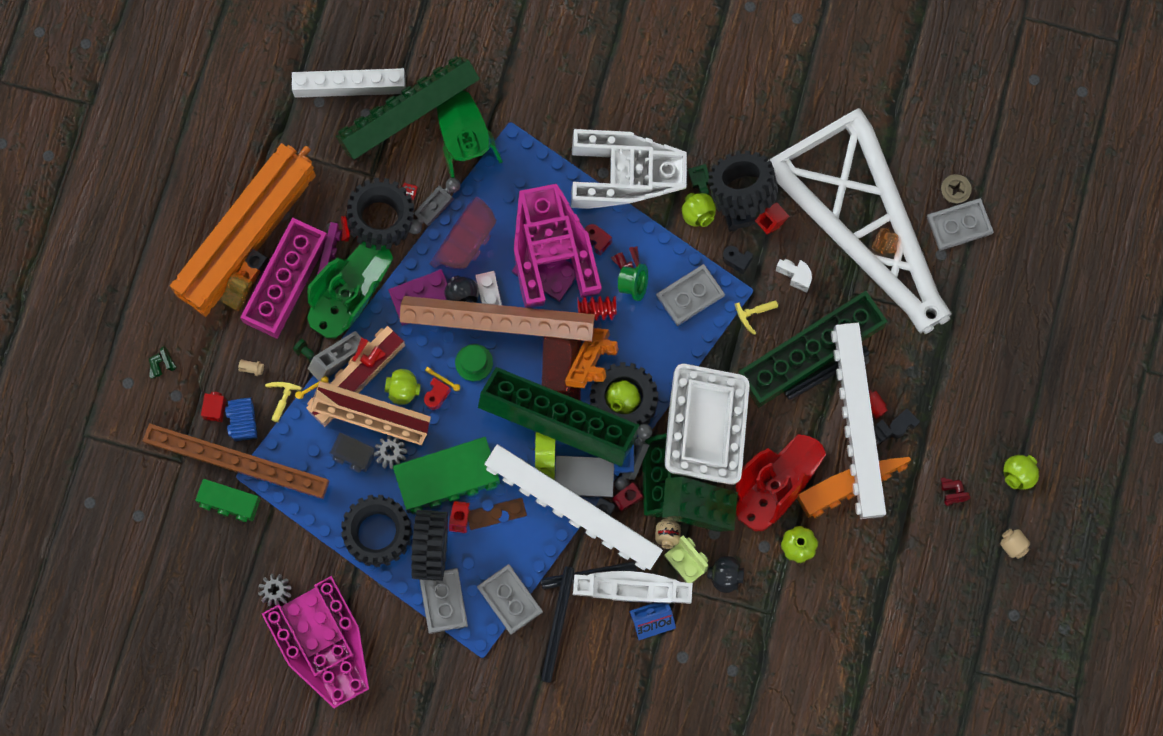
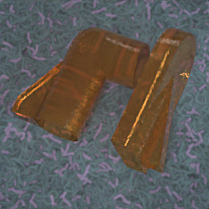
M881 228L872 245V249L879 253H883V251L890 254L896 253L899 237L896 233H890L888 228Z

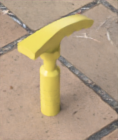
M776 300L756 306L754 309H745L744 311L740 303L734 304L741 322L753 335L756 332L749 325L746 317L751 316L753 313L758 314L778 308Z
M286 382L265 384L267 388H285L283 391L284 395L279 400L271 419L272 421L279 422L291 390L301 392L302 387Z

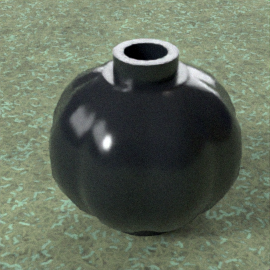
M457 275L449 280L450 283L446 285L444 290L446 300L477 302L479 288L473 279Z
M723 556L717 559L712 567L708 568V579H711L713 586L718 591L730 593L738 588L739 583L743 584L744 568H740V562L736 558Z

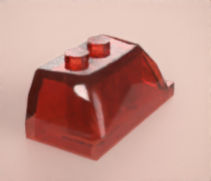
M544 336L542 386L581 401V388L566 386L565 379L583 345V340Z

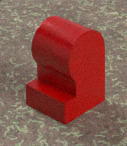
M434 377L430 382L433 389L424 396V402L431 410L440 408L451 392L449 386Z
M454 501L449 520V531L467 533L470 503Z

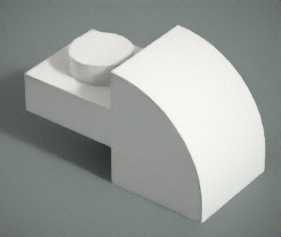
M780 259L776 271L791 277L790 285L807 293L812 280L811 270L808 265L800 260L798 266H795L790 260L785 259L783 261Z

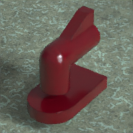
M638 246L630 247L629 250L637 267L640 264ZM623 252L611 257L620 270L623 267L634 268L632 261L626 262Z
M940 478L943 491L956 490V494L945 496L944 502L946 506L964 502L971 498L970 493L964 491L961 480L953 481L947 478Z

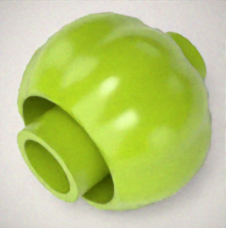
M705 193L688 194L685 197V203L682 205V216L685 222L695 227H705L712 223L716 214V205L712 197Z
M398 369L392 372V377L386 378L384 392L389 393L388 398L393 403L405 405L410 403L415 395H419L421 384H417L416 377L411 371Z
M622 380L611 383L605 393V401L614 412L630 414L637 410L641 402V396L635 385L629 381Z
M1014 455L1007 459L1003 470L1005 482L1013 489L1032 488L1039 478L1036 459L1030 455L1027 457L1024 455Z
M796 526L793 529L787 530L781 542V549L784 551L785 557L797 563H804L806 560L813 558L818 547V541L813 531L802 526Z

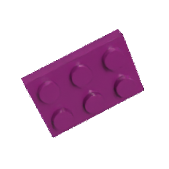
M566 260L537 265L544 293L561 302L576 279L573 265ZM515 265V267L512 270V273L518 276L517 267Z
M441 269L388 289L399 319L401 302L404 296L446 300L444 290L447 281Z

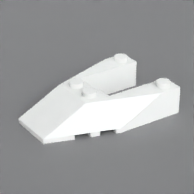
M574 129L572 155L611 157L610 183L573 182L571 208L591 209L629 204L686 189L687 152L666 144L655 143L652 139H644L634 135L632 132Z

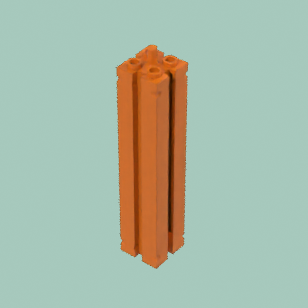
M282 143L279 145L277 151L272 154L177 275V279L170 284V288L178 298L192 306L205 317L210 313L211 308L217 304L234 282L241 265L251 250H259L308 187L309 182H312L316 175L313 171L312 161L306 157L311 151L309 147L304 146L299 154L296 155L297 151L292 146L287 145L286 147Z

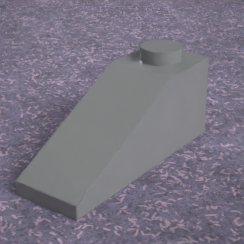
M354 331L315 355L308 370L318 381L324 376L329 377L333 375L356 354L361 336Z

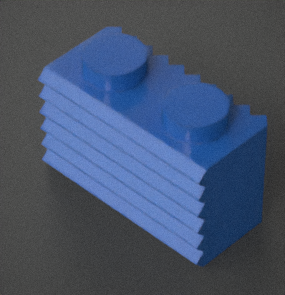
M251 398L228 401L225 412L226 417L230 418V425H227L229 437L232 436L234 441L256 439L257 431L253 400Z

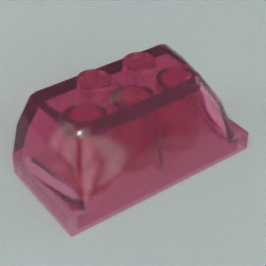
M475 197L469 202L429 264L436 268L442 265L451 269H465L472 259L474 261L481 253L478 249L482 244L486 245L491 237L489 233L496 224L492 210L483 200Z

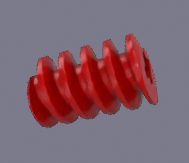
M593 296L589 302H587L586 297H583L582 302L578 299V313L595 314V321H598L599 315L602 316L603 320H606L607 315L613 320L614 316L617 315L616 296L613 297L612 301H610L609 296H606L604 302L601 296L598 297L597 302H595Z

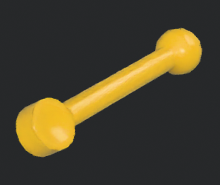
M426 367L425 371L450 385L454 391L460 390L459 384L450 382L429 367Z
M324 376L320 381L328 383L329 378ZM319 382L302 392L297 391L295 397L302 399L304 394L318 387Z

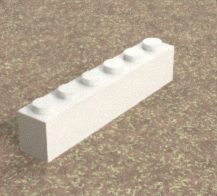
M404 68L292 72V91L295 98L402 94L401 91L406 88Z

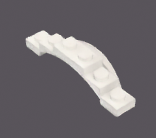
M599 572L589 575H574L573 595L629 602L691 604L693 583L679 582L672 578L644 572Z

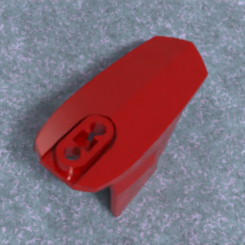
M798 434L779 454L767 448L755 455L742 467L741 479L736 483V492H738L737 495L739 497L736 506L738 520L753 531H764L773 525L796 500L798 494L802 492L826 456L822 444L815 438ZM762 503L767 504L765 507L761 506ZM755 516V520L749 521V518Z

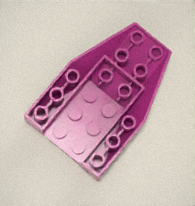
M330 576L315 584L314 589L283 606L278 604L262 613V616L288 666L335 709L369 690L359 626L336 582Z

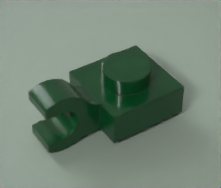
M706 164L689 168L688 174L692 187H698L699 193L709 195L707 188L709 172Z

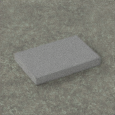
M981 198L927 215L939 251L994 233Z
M703 264L657 293L656 296L674 323L679 326L723 298L725 294Z
M556 456V482L578 496L613 498L614 463L602 458Z
M509 564L477 586L510 635L543 613Z
M458 568L445 570L443 581L420 580L429 634L468 627Z

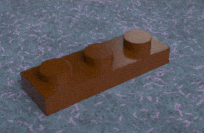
M523 498L494 504L491 511H485L483 508L469 511L468 523L470 530L501 523L498 519L502 516V511L508 512L509 520L527 516Z

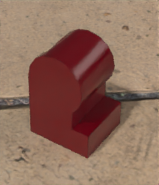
M589 224L585 227V231L589 234L591 244L595 245L594 252L601 256L611 245L612 237L597 225Z
M633 482L615 495L612 500L620 512H623L633 504L643 500L644 494L638 485Z

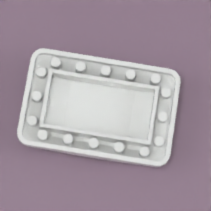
M680 364L675 368L665 450V467L670 473L726 484H736L741 479L750 386L745 376L688 364Z

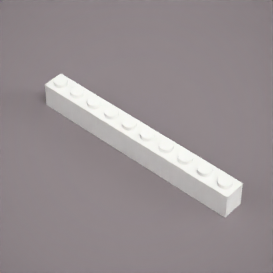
M859 322L836 325L834 331H831L832 342L836 344L834 359L835 362L838 361L839 365L836 374L837 379L841 380L842 388H839L840 399L844 400L842 416L843 419L846 418L847 422L844 430L846 438L849 437L850 445H847L848 456L852 457L850 473L855 479L853 494L857 495L858 503H855L856 514L860 515V519L884 517L886 509Z
M497 444L485 462V465L488 466L486 468L487 471L495 476L499 473L504 477L503 481L511 486L516 484L521 487L519 491L529 497L532 494L537 498L536 502L544 507L549 505L554 508L552 511L554 514L561 518L563 515L568 517L570 524L576 528L582 526L586 529L585 533L594 539L596 536L601 538L603 545L609 549L615 547L619 550L618 554L627 560L632 558L636 561L635 565L645 571L646 568L651 570L663 551L651 541Z

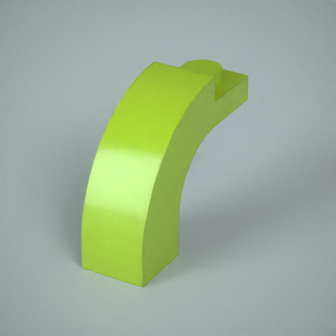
M536 432L535 468L555 480L556 440Z

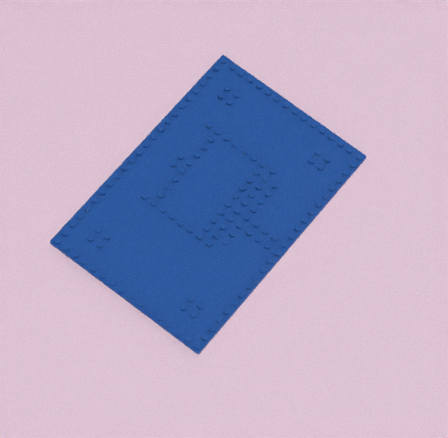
M512 122L507 124L495 140L503 163H499L493 149L490 147L462 182L460 189L452 195L454 200L425 230L343 336L344 338L356 331L362 338L367 339L371 343L376 338L375 334L381 328L385 329L388 326L405 342V347L358 393L431 417L428 432L422 446L399 439L398 443L404 442L403 448L407 449V453L402 454L406 457V460L402 461L399 459L400 463L486 436L491 453L498 444L535 467L536 431L478 408L480 393L496 367L590 405L591 386L594 384V380L588 381L585 388L569 387L565 383V379L584 340L412 323L402 326L388 289L441 269L447 284L450 283L449 280L457 275L471 278L477 283V274L494 271L501 304L503 306L524 307L519 278L512 273L516 265L514 241L519 191L557 184L571 207L573 182H599ZM631 204L591 209L571 208L579 218L584 229L589 224H595L612 237L611 245L601 256L594 252L595 245L591 244L602 287L600 294L593 295L595 302H597L598 297L601 296L604 302L606 296H609L610 301L616 296L617 315L614 316L613 320L610 319L609 315H607L606 320H603L602 316L599 315L598 321L594 319V328L608 329L610 333L608 339L610 341H617L619 351L617 355H607L606 353L600 355L595 366L608 370L612 364L620 366V362H626L625 366H630L633 363L636 364L638 369L640 367L644 368L646 374L650 373L652 381L656 383L658 392L655 415L648 424L653 429L670 406L675 368L680 364L699 366L738 314L734 304L740 303L742 308L752 295L753 289ZM638 246L640 264H646L648 268V285L641 301H635L631 294L619 292L618 277L621 270L611 259L612 256L623 252L626 262L632 261L634 268H636L629 250L630 247ZM571 258L565 259L567 262L572 264ZM704 264L725 296L677 326L656 294ZM574 280L561 302L544 293L546 299L544 306L535 307L534 309L578 313V299L582 302L583 298L580 296L577 280ZM480 293L476 303H482ZM592 296L586 297L587 302L590 301V298H591ZM467 345H482L489 350L493 357L492 370L481 381L472 382L465 380L456 370L455 359L457 353ZM348 362L340 369L344 370L349 365ZM426 367H429L450 382L460 385V390L454 391L453 387L438 379L449 386L451 392L441 407L436 410L429 409L424 402L425 394L433 389L430 382L435 377L425 371ZM398 369L411 371L416 377L417 384H421L419 395H415L414 399L405 405L393 403L388 398L389 393L384 392L386 378L392 377V372ZM337 372L328 377L329 383H331L335 379L334 376ZM314 375L302 391L319 382ZM635 385V386L637 387V389H638V392H639L640 396H641V402H640L639 406L637 407V409H638V408L640 407V405L642 404L643 395H642V392H641V390L639 389V387H638L637 385ZM317 387L304 394L302 399L295 398L252 456L329 479L330 482L324 499L241 473H237V480L426 618L420 580L412 579L411 574L416 514L407 513L394 469H390L389 464L386 468H383L382 463L378 464L376 461L378 457L374 456V452L379 451L375 448V445L379 444L382 446L380 439L383 438L387 442V436L390 435L334 418L324 427L306 408L309 400L314 397ZM558 440L555 441V472L556 456L599 458ZM391 449L387 450L390 456L394 455V452L391 451ZM614 472L613 482H614V481L616 480V478L618 477V476H615V472ZM499 473L500 484L497 485V488L488 491L486 488L479 490V493L474 496H460L458 501L470 503L469 511L479 508L491 511L494 504L523 498L527 516L509 520L508 512L502 511V516L498 518L501 523L470 530L468 523L467 533L449 531V520L454 502H449L448 500L442 502V505L436 508H430V506L423 508V510L447 512L448 541L445 570L458 568L468 627L447 630L445 632L480 658H484L506 628L477 586L509 564L529 593L532 594L541 579L579 530V528L569 523L570 519L563 515L561 518L552 512L554 508L546 505V507L536 502L537 498L532 494L528 497L519 491L521 487L516 484L511 486L504 482V477ZM368 495H373L374 497L383 495L386 499L388 497L392 498L394 502H398L402 506L411 523L412 535H410V546L407 545L406 553L401 554L398 561L393 560L390 562L391 565L388 566L385 564H381V567H375L371 564L367 566L363 562L357 561L346 548L341 532H343L341 523L345 520V512L349 513L351 510L349 507L352 504L356 505L359 503L358 499H368ZM580 496L594 506L602 498ZM382 514L367 517L359 528L360 542L365 547L374 550L385 548L395 537V523L391 518Z

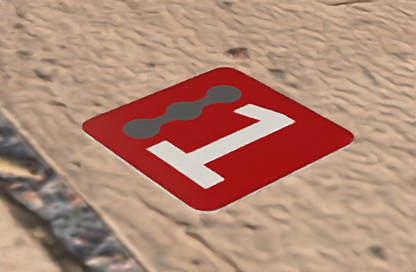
M404 183L402 187L407 190L406 195L410 194L412 200H414L418 187Z

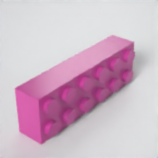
M295 218L291 219L240 317L244 324L278 339L324 250L327 233Z

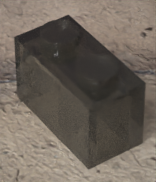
M340 432L330 451V455L336 463L341 465L346 463L350 465V469L358 473L363 471L366 473L376 450Z

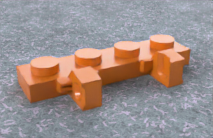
M594 328L592 341L584 340L565 379L566 386L585 388L588 381L604 382L606 378L605 369L595 365L600 355H604V353L607 355H617L619 351L617 341H610L608 339L610 336L608 329Z

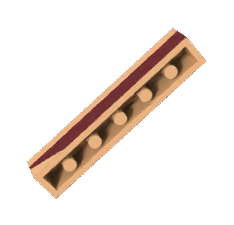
M390 327L381 328L375 334L376 338L371 343H367L357 360L353 362L351 358L348 362L349 365L344 370L340 369L334 376L335 379L331 383L328 382V384L359 393L405 347V342ZM376 346L386 354L384 357L376 360L373 366L369 367L362 363L360 359L363 353L369 356ZM312 397L307 403L308 406L306 408L316 420L326 427L334 418L311 411L314 399Z
M321 381L318 384L311 406V411L421 446L427 435L431 418L422 413Z

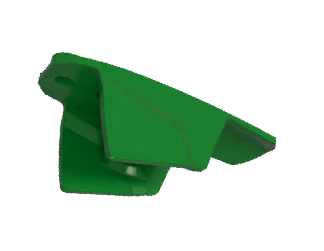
M461 91L437 106L438 119L444 141L443 152L451 178H455L453 159L466 161L485 154L490 147L493 149L499 163H503L493 135L487 129L482 115L469 92Z
M364 241L346 260L337 257L329 262L309 284L307 291L308 303L311 306L307 319L313 330L326 339H334L351 327L367 305L393 261V256L389 249L386 250L385 245L381 246V250H376V245H372L370 249L366 247V242ZM333 309L338 310L337 314H332L331 312ZM327 323L326 329L320 328L321 325Z

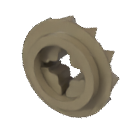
M958 174L948 176L941 186L943 198L947 199L949 203L952 202L956 205L965 202L971 194V184L968 179ZM959 183V191H961V193L957 192L956 194L952 195L953 189L951 187L955 188Z

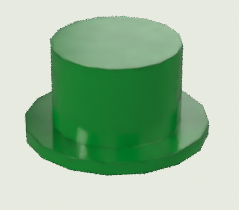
M641 263L636 268L623 267L618 277L619 292L631 294L635 301H641L648 285V268L646 264Z
M467 345L457 353L455 359L456 370L465 380L472 382L481 381L490 374L493 367V357L489 350L482 345Z

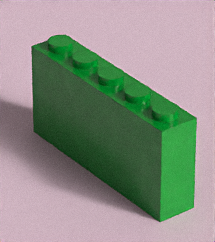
M486 436L393 466L407 513L416 514L417 510H423V508L429 506L430 508H436L441 506L442 502L448 500L449 502L458 501L460 496H474L479 493V490L486 488L488 491L497 488V485L500 484L498 473L495 476L486 470L488 466L485 465V462L491 454Z

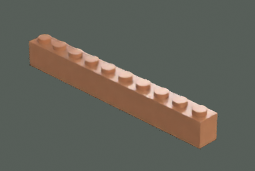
M410 296L403 297L400 309V322L586 341H592L595 314Z

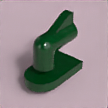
M301 339L296 343L293 350L297 356L302 353L311 363L315 354L307 347L306 341Z
M165 346L160 348L161 354L158 353L149 358L150 379L163 374L159 365L161 361H164L166 368L170 371H174L177 368Z

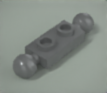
M448 179L445 189L438 186L414 212L418 218L412 221L409 231L411 234L420 233L423 223L429 227L454 200L450 194L460 189L461 184L458 179Z
M647 424L639 426L638 437H636L634 442V472L622 473V476L616 479L615 487L618 491H622L629 486V479L635 480L649 447L645 439L650 438L652 435V428Z

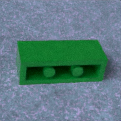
M206 479L202 480L195 499L202 509L210 511L213 508L218 510L217 513L228 517L231 514L242 522L254 520L261 500L256 495Z

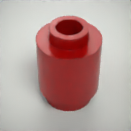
M869 390L872 416L878 419L888 411L887 405L877 391L872 392Z

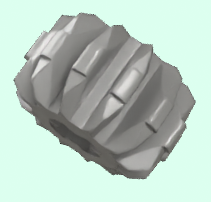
M387 436V442L383 438L380 439L382 446L379 444L375 445V448L379 451H375L374 456L378 457L376 461L378 464L382 463L383 468H386L389 464L390 469H393L394 463L397 465L401 464L399 459L402 461L406 460V457L402 454H406L407 449L403 448L404 442L398 443L399 438L395 437L392 441L391 436ZM391 449V451L394 452V455L390 456L387 450Z
M273 574L270 575V581L266 577L263 578L266 584H259V587L264 590L258 592L259 596H264L261 601L263 603L268 601L269 607H272L274 602L276 606L280 605L279 601L286 604L287 601L284 597H291V594L286 591L292 589L290 585H287L288 579L282 580V575L280 574L276 580ZM275 586L280 589L276 592V595L271 592Z

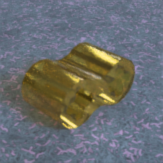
M234 272L227 282L221 302L239 311L245 303L247 293L252 286V281Z

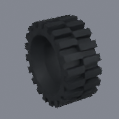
M745 150V154H741L740 151L735 152V156L727 154L725 155V160L720 158L717 161L718 166L715 164L712 166V172H709L708 175L711 196L716 209L719 212L722 210V214L725 216L730 213L731 218L736 219L737 215H740L741 219H746V215H751L752 218L756 216L758 211L760 214L764 213V207L770 208L772 201H776V194H778L772 162L768 161L765 155L760 157L758 152L751 155V151ZM738 178H758L753 185L744 189H733L727 186Z
M374 178V183L366 180L364 181V187L359 184L356 187V192L352 191L350 194V200L348 199L346 219L348 229H351L353 238L357 236L358 243L362 244L365 241L366 247L370 249L372 245H376V250H381V246L385 245L387 250L391 249L392 243L397 246L400 244L401 238L403 240L407 238V234L412 226L414 204L411 203V195H406L407 190L404 187L398 188V182L394 181L393 184H389V179L384 178V182H379V178ZM385 203L396 211L398 220L387 229H375L365 223L361 214L370 204Z
M620 362V366L612 364L608 370L604 368L606 372L604 382L594 381V384L591 386L590 405L636 423L639 426L642 424L648 425L650 419L655 415L658 402L657 386L652 381L650 373L646 374L644 368L640 367L638 369L636 364L633 363L630 366H625L626 362ZM626 380L637 385L643 395L640 407L630 414H619L611 410L605 401V393L611 383Z
M368 495V499H358L359 503L356 505L352 504L349 507L351 509L349 513L345 512V520L341 523L343 529L341 535L346 548L357 561L363 562L367 566H370V564L375 567H381V564L388 566L391 565V561H398L400 559L399 556L406 553L407 545L410 546V535H412L411 523L402 506L398 502H394L392 498L388 497L386 499L383 495H378V497ZM382 514L391 518L395 523V537L385 548L376 550L367 548L359 540L360 525L367 517Z
M416 511L411 556L412 579L443 581L448 541L447 512Z

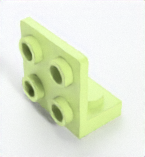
M681 536L679 544L669 550L664 557L686 583H693L707 571L708 559L702 552L698 553L694 547L696 545L689 537Z

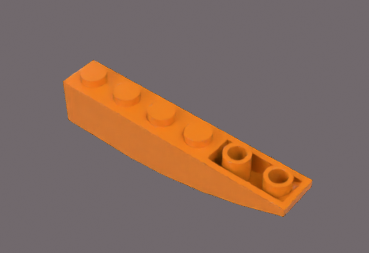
M910 457L879 461L881 481L883 482L892 477L891 473L895 471L900 473L907 469L911 461ZM850 469L798 494L797 500L808 518L811 516L816 518L824 513V509L828 507L833 509L841 504L840 501L846 497L850 500L857 496L853 494L854 476H851Z

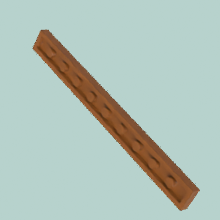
M150 423L142 440L146 444L321 499H324L330 482L326 478Z

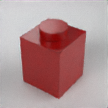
M775 203L770 208H766L765 212L760 214L755 222L768 235L780 228L789 215L778 203Z
M205 393L201 411L203 420L223 422L227 400L222 396V393Z

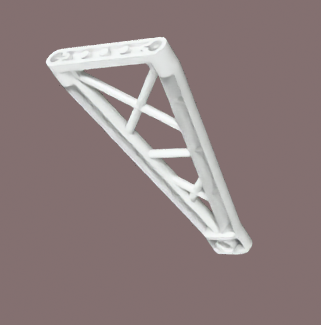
M860 108L770 159L774 167L777 183L909 316L919 333L924 332V334H927L934 329L933 326L940 323L942 325L951 319L949 316L952 313L938 293L874 129ZM844 129H847L851 135L841 178L795 168L791 162L794 158ZM857 139L876 186L848 180ZM797 176L839 185L833 212ZM846 187L880 195L887 214L859 231L852 233L839 220ZM890 221L898 240L894 259L874 255L859 239ZM902 255H904L906 262L901 261ZM885 265L891 266V271ZM899 268L910 271L922 302L897 278ZM932 312L935 315V318L929 319L926 316V313Z

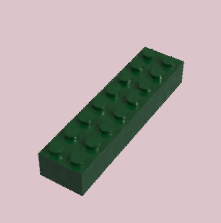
M453 57L445 67L440 66L434 69L432 75L420 78L417 81L418 84L412 88L411 86L404 88L401 91V95L390 97L382 107L377 106L370 110L368 116H361L349 128L345 126L338 131L339 134L335 137L346 155L356 159L478 81L480 78L470 61L463 57Z
M867 291L859 294L738 371V374L748 379L750 385L749 395L758 408L835 360L834 350H836V344L832 342L831 331H834L836 325L859 322L862 342L885 328L888 321Z
M498 367L494 369L480 393L479 409L621 467L637 437L638 424Z

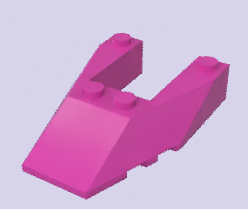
M552 184L519 191L514 255L524 307L535 308L544 306L546 301L537 265L570 258L572 259L581 298L600 294L602 287L589 234L585 231L579 218L569 206V202L559 186Z

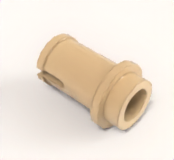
M241 359L238 370L240 372L254 373L255 376L263 374L264 364L260 361L256 363Z

